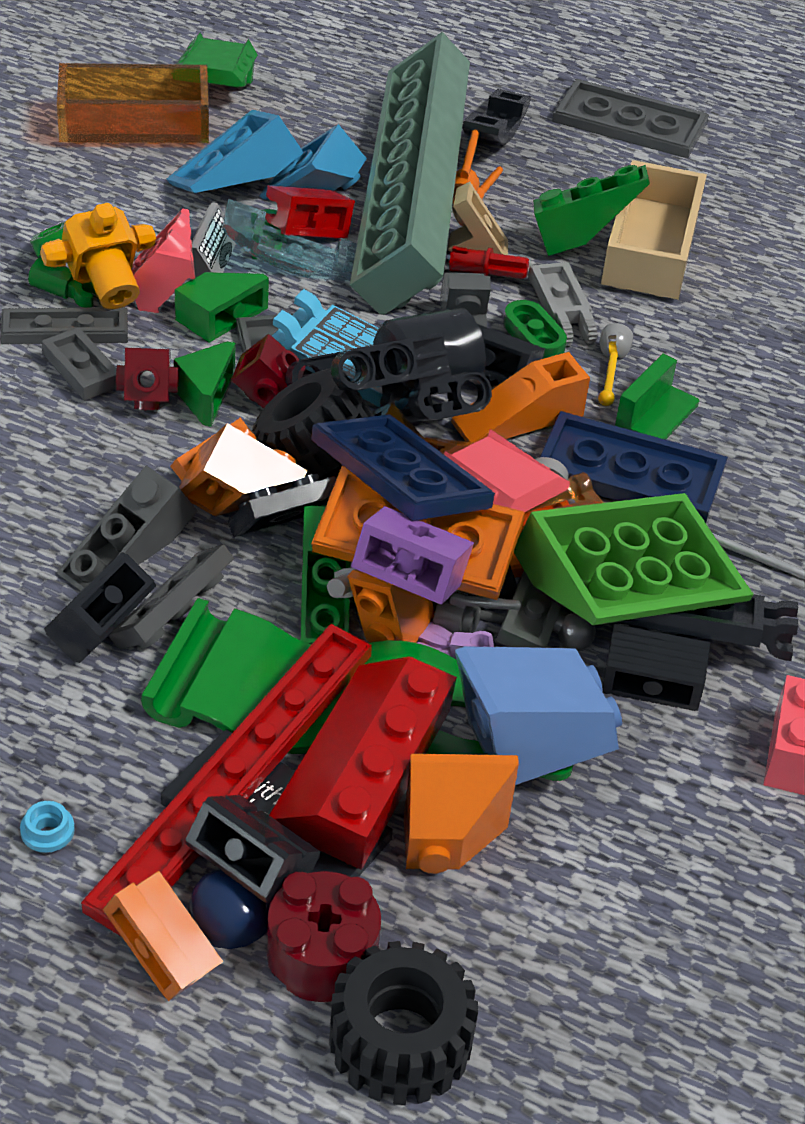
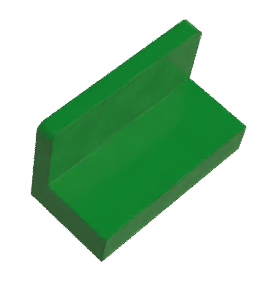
M663 353L621 394L615 426L666 440L698 407L699 399L672 386L677 364L676 359Z

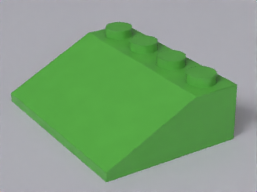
M685 493L532 511L517 540V550L514 551L515 556L533 586L592 625L750 601L754 595Z

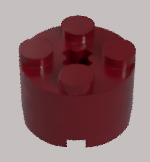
M328 871L312 873L295 872L285 878L283 887L275 894L269 907L267 962L274 977L276 975L293 995L308 1001L332 1002L335 982L340 973L346 974L347 963L355 956L364 960L365 949L375 945L379 948L381 912L369 882L360 877H349L344 874Z

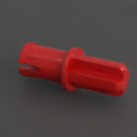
M453 246L450 254L449 270L452 272L484 274V276L497 275L524 279L528 275L529 259L527 257L497 254L490 247L486 251Z

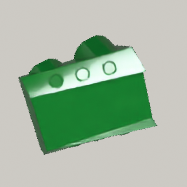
M200 32L188 45L171 74L173 78L245 87L246 83H253L254 63L258 54L249 39L243 44L203 38Z

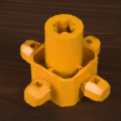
M109 203L98 204L93 211L75 214L65 221L62 240L56 239L46 242L41 246L40 254L45 266L62 267L66 266L67 263L74 280L82 284L92 282L101 306L106 309H119L132 303L140 294L138 284L131 270L135 253L155 245L156 234L153 227L147 224L131 225L130 228L124 211L113 207Z

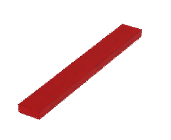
M330 624L81 902L82 913L121 936L103 911L112 897L133 882L137 886L157 871H160L172 888L199 856L197 852L186 845L185 839L203 802L212 796H223L225 798L229 795H241L248 799L348 684L359 665L367 662L371 657L372 645Z

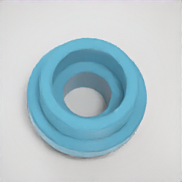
M41 801L32 805L27 810L20 824V834L24 844L34 851L44 853L54 852L65 847L72 840L75 831L72 815L63 805L54 801ZM44 827H53V828H55V829L48 830V831H42V830H41V829L44 828Z

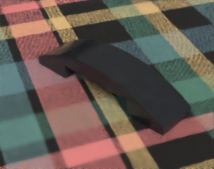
M497 89L489 96L486 112L483 114L472 112L463 120L462 129L467 136H471L473 130H478L479 139L501 144L508 143L514 137L528 110L531 96Z

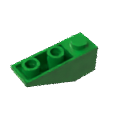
M628 165L615 171V175L602 179L598 177L586 178L580 181L577 187L561 191V189L548 190L542 193L538 199L533 200L534 215L548 256L586 245L650 184L646 165L640 167Z
M304 506L300 640L309 644H313L330 624L349 633L350 598L332 597L328 593L327 585L330 580L335 578L334 572L343 568H350V562L312 552V541L326 506Z

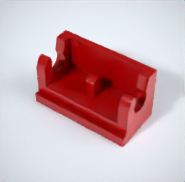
M267 186L266 197L277 203V213H266L265 218L269 224L280 228L281 234L348 239L355 200L332 190Z

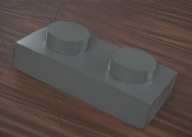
M79 327L41 341L42 354L84 401L116 389L117 368Z

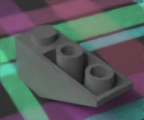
M146 465L57 571V574L79 591H82L121 552L128 554L140 565L172 543L198 510L179 487Z

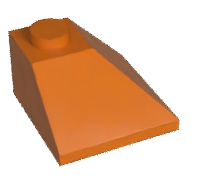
M411 754L404 811L406 869H421L432 874L441 873L447 869H460L508 828L519 766L518 755Z

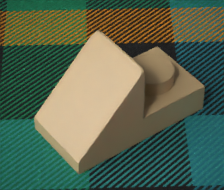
M471 182L458 187L452 210L457 222L462 227L451 232L448 251H452L453 246L486 251L490 247L493 248L494 253L508 255L507 237Z

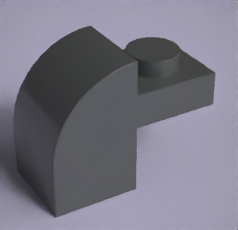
M444 273L440 294L441 310L457 307L464 308L474 317L477 324L487 327L486 313L491 292L490 276H484V274Z

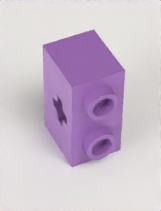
M384 506L364 522L351 567L442 605L460 587L474 542L423 521H412L403 513Z

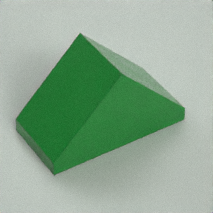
M226 341L174 359V367H178L177 394L202 425L212 426L232 382L231 379L235 371L236 343Z

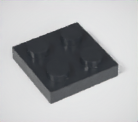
M312 474L292 482L293 488L277 492L276 486H270L249 494L250 500L240 503L238 505L239 510L228 520L233 537L303 518L304 506H326L335 485L336 476L320 480L319 474Z

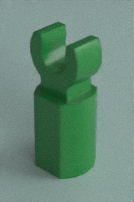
M38 257L29 271L28 281L31 286L65 299L68 297L73 298L80 307H93V294L91 293L96 294L92 282L82 284L73 279L69 268L64 266H45L42 258Z

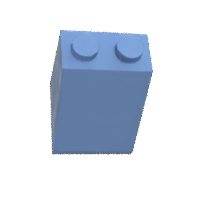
M464 646L455 649L468 722L484 753H488V755H518L519 766L515 785L619 749L616 727L622 726L619 707L612 696L605 698L594 665L586 666L576 648Z

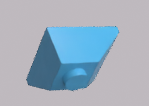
M338 124L303 146L301 149L304 153L295 160V167L282 176L276 175L272 177L267 186L332 191L342 187L343 190H346L361 177L359 170L367 158ZM267 186L259 195L262 199L269 200L266 197Z

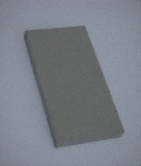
M575 79L554 111L552 122L689 158L707 125L709 114L581 79Z

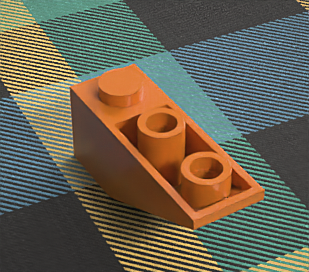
M569 352L533 361L493 388L491 400L485 409L454 416L451 423L466 442L475 443L487 437L490 429L504 439L555 425L560 411L583 417L590 377Z

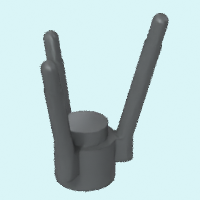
M454 592L442 605L437 603L433 624L440 625L452 634L454 632L474 633L480 620L502 625L506 616L485 611L481 608L519 610L521 603L517 600L502 598L494 600Z

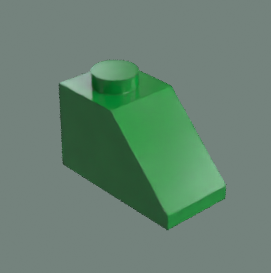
M204 272L175 289V320L210 343L236 327V318L254 317L268 309L269 277L264 274Z

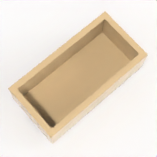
M632 160L631 165H636L637 167L646 165L650 184L616 215L607 245L601 284L679 300L707 174Z

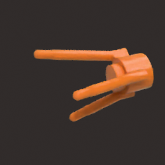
M478 130L472 131L463 166L456 171L453 204L456 189L468 182H471L483 200L484 194L503 172L501 166L497 167L479 187V178L471 170L479 136Z

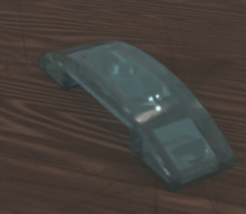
M228 199L222 230L231 240L251 255L276 268L302 277L339 281L351 280L357 243L340 238L336 248L333 249L299 236L281 234V230L264 225L265 211Z

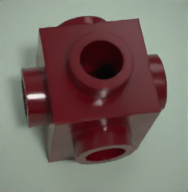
M267 334L240 355L231 381L244 391L251 401L256 402L264 409L279 392L287 387L285 375L287 369L299 358L292 351L284 348L270 334ZM306 366L300 369L298 380L302 378Z
M125 348V365H117L116 391H124V400L134 401V409L160 410V402H169L170 393H178V367H171L170 349ZM145 371L152 372L155 377L154 384L149 388L141 383V375Z

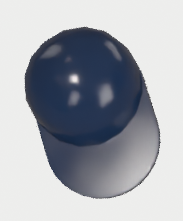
M214 870L203 876L192 890L188 911L213 947L235 949L252 944L268 932V912L271 902H263L221 870Z

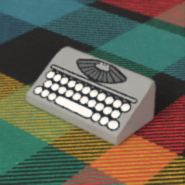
M212 202L209 205L192 240L195 278L204 272L223 273L238 240L235 230L218 203Z

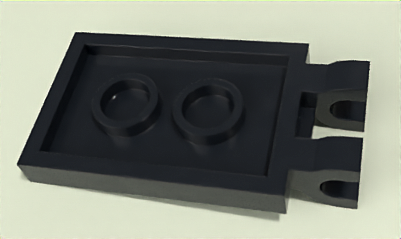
M754 594L750 601L617 621L615 623L758 648L763 643L766 645L769 653L775 658L792 661L793 645L790 644H792L793 635H797L798 619H795L798 613V602L764 601L765 596Z

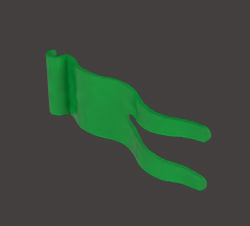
M197 598L142 693L141 703L151 718L177 728L185 727L191 723L195 716L215 725L222 731L227 729L233 733L312 644L292 637L265 619L235 608L227 621L219 620L210 613L208 609L209 601ZM386 640L369 643L372 645L371 657L365 664L410 656L456 676L451 706L466 707L457 659L432 647L414 642ZM347 685L291 748L288 754L307 753ZM439 730L426 754L465 755L484 752L476 740L457 737ZM573 765L540 777L552 781L565 780L571 775Z

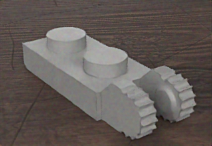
M569 262L530 266L528 278L542 307L565 331L567 335L566 347L571 346L573 342V329L571 327L573 323H578L579 331L586 344L597 342V325L591 314L592 308Z

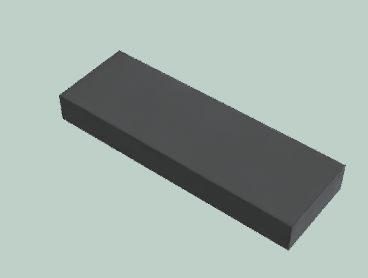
M104 307L2 309L1 344H42L41 341L77 327L93 343H128V310L125 307L119 309H106Z

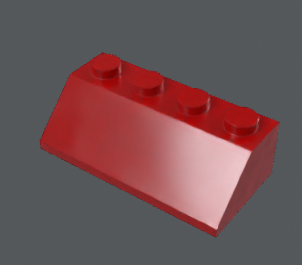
M410 656L359 665L269 816L319 851L362 870L407 789L411 754L427 753L450 712L457 677Z

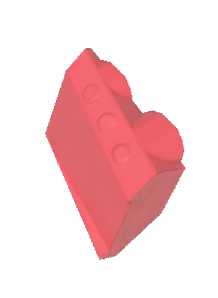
M183 208L156 236L155 245L143 250L133 262L131 270L140 290V294L135 299V302L140 311L159 313V307L175 292L176 288L181 286L188 278L195 279L188 209Z
M491 429L487 437L453 454L444 452L446 457L495 493L493 504L527 512L568 490L570 481L551 471L550 468L539 463L529 454L523 452Z

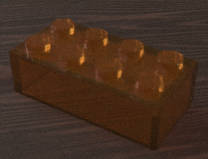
M59 63L57 90L59 142H72L75 144L184 143L189 145L209 143L207 65Z

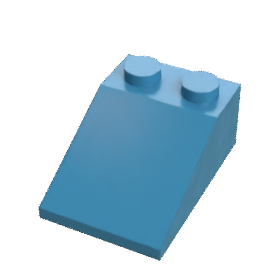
M251 110L166 179L172 186L192 193H198L271 178L276 175L282 176L295 167V160L304 152L279 115Z

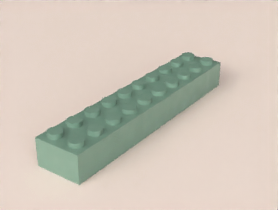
M443 32L388 71L350 286L381 315L387 314L394 308L400 309L404 307L414 295L423 289H431L436 286L444 275L470 61Z

